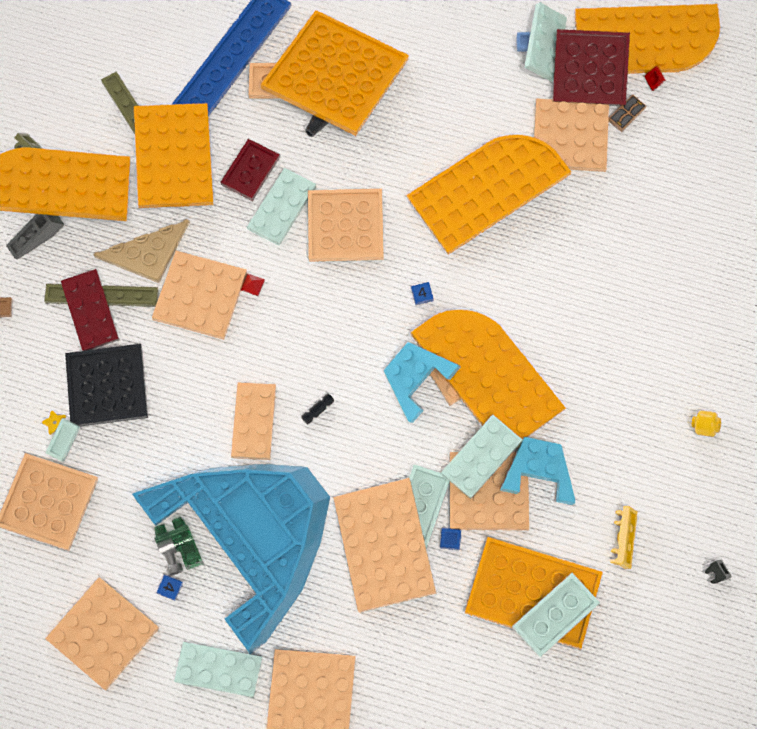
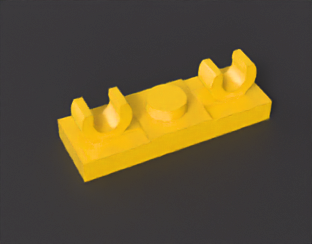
M623 506V511H615V514L622 516V519L614 521V524L620 527V532L617 534L619 549H611V552L618 554L615 560L611 559L610 562L624 569H631L638 511L630 506Z

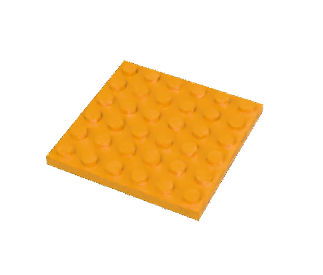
M315 10L263 80L261 89L356 136L409 60V55Z

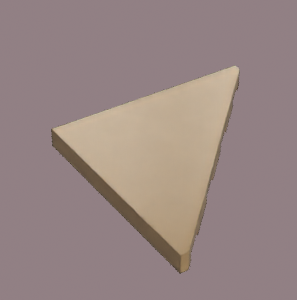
M185 219L178 224L163 227L159 231L144 234L134 238V240L126 243L122 242L101 252H95L94 257L160 283L190 221Z

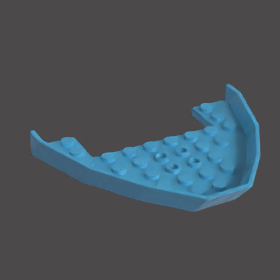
M252 464L209 468L133 493V497L155 526L188 503L256 593L254 597L224 618V620L249 654H252L264 645L303 591L322 540L330 496L308 467Z

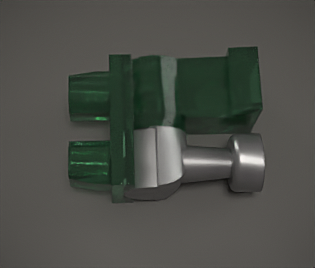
M182 517L172 520L175 530L167 532L165 524L154 527L156 535L154 539L158 550L165 557L169 565L166 569L168 576H174L184 571L182 565L176 562L174 554L177 552L181 553L187 570L204 564L191 530L185 524Z

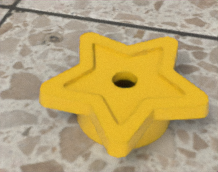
M51 411L49 418L43 420L42 424L48 427V433L52 435L56 432L61 419H66L67 416L57 415L54 411Z

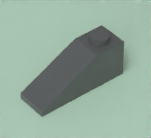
M36 214L6 246L13 257L18 260L51 239L65 224L59 216Z

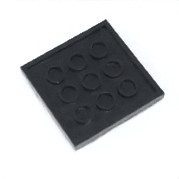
M141 343L65 353L70 422L82 427L149 418Z

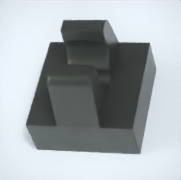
M722 559L709 564L710 566L705 570V574L715 573V578L710 581L712 584L726 581L732 577Z

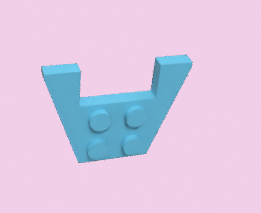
M407 342L384 369V372L407 420L413 423L424 411L411 398L413 393L435 368L446 379L450 380L461 366L413 343Z
M524 437L500 491L518 494L520 492L522 475L556 482V502L568 505L575 504V496L562 445Z

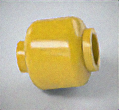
M700 410L697 416H693L691 427L695 428L697 435L714 437L716 433L720 432L721 418L718 417L716 412Z

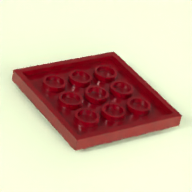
M557 29L553 102L626 106L630 33Z

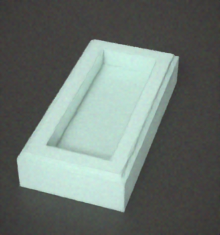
M62 418L46 450V454L64 462L79 432L80 426Z

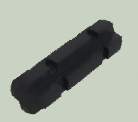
M329 393L324 395L322 400L316 402L309 409V412H305L301 416L304 423L310 424L313 418H317L327 409V406L334 403V398Z

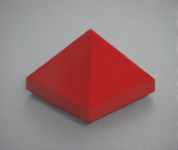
M658 65L644 76L652 91L656 90L666 81Z
M247 274L241 291L259 296L265 279Z

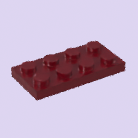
M94 269L61 280L82 351L92 350L119 341L120 339L98 270Z

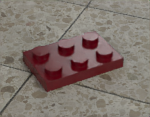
M248 138L221 180V186L253 201L280 159V154Z

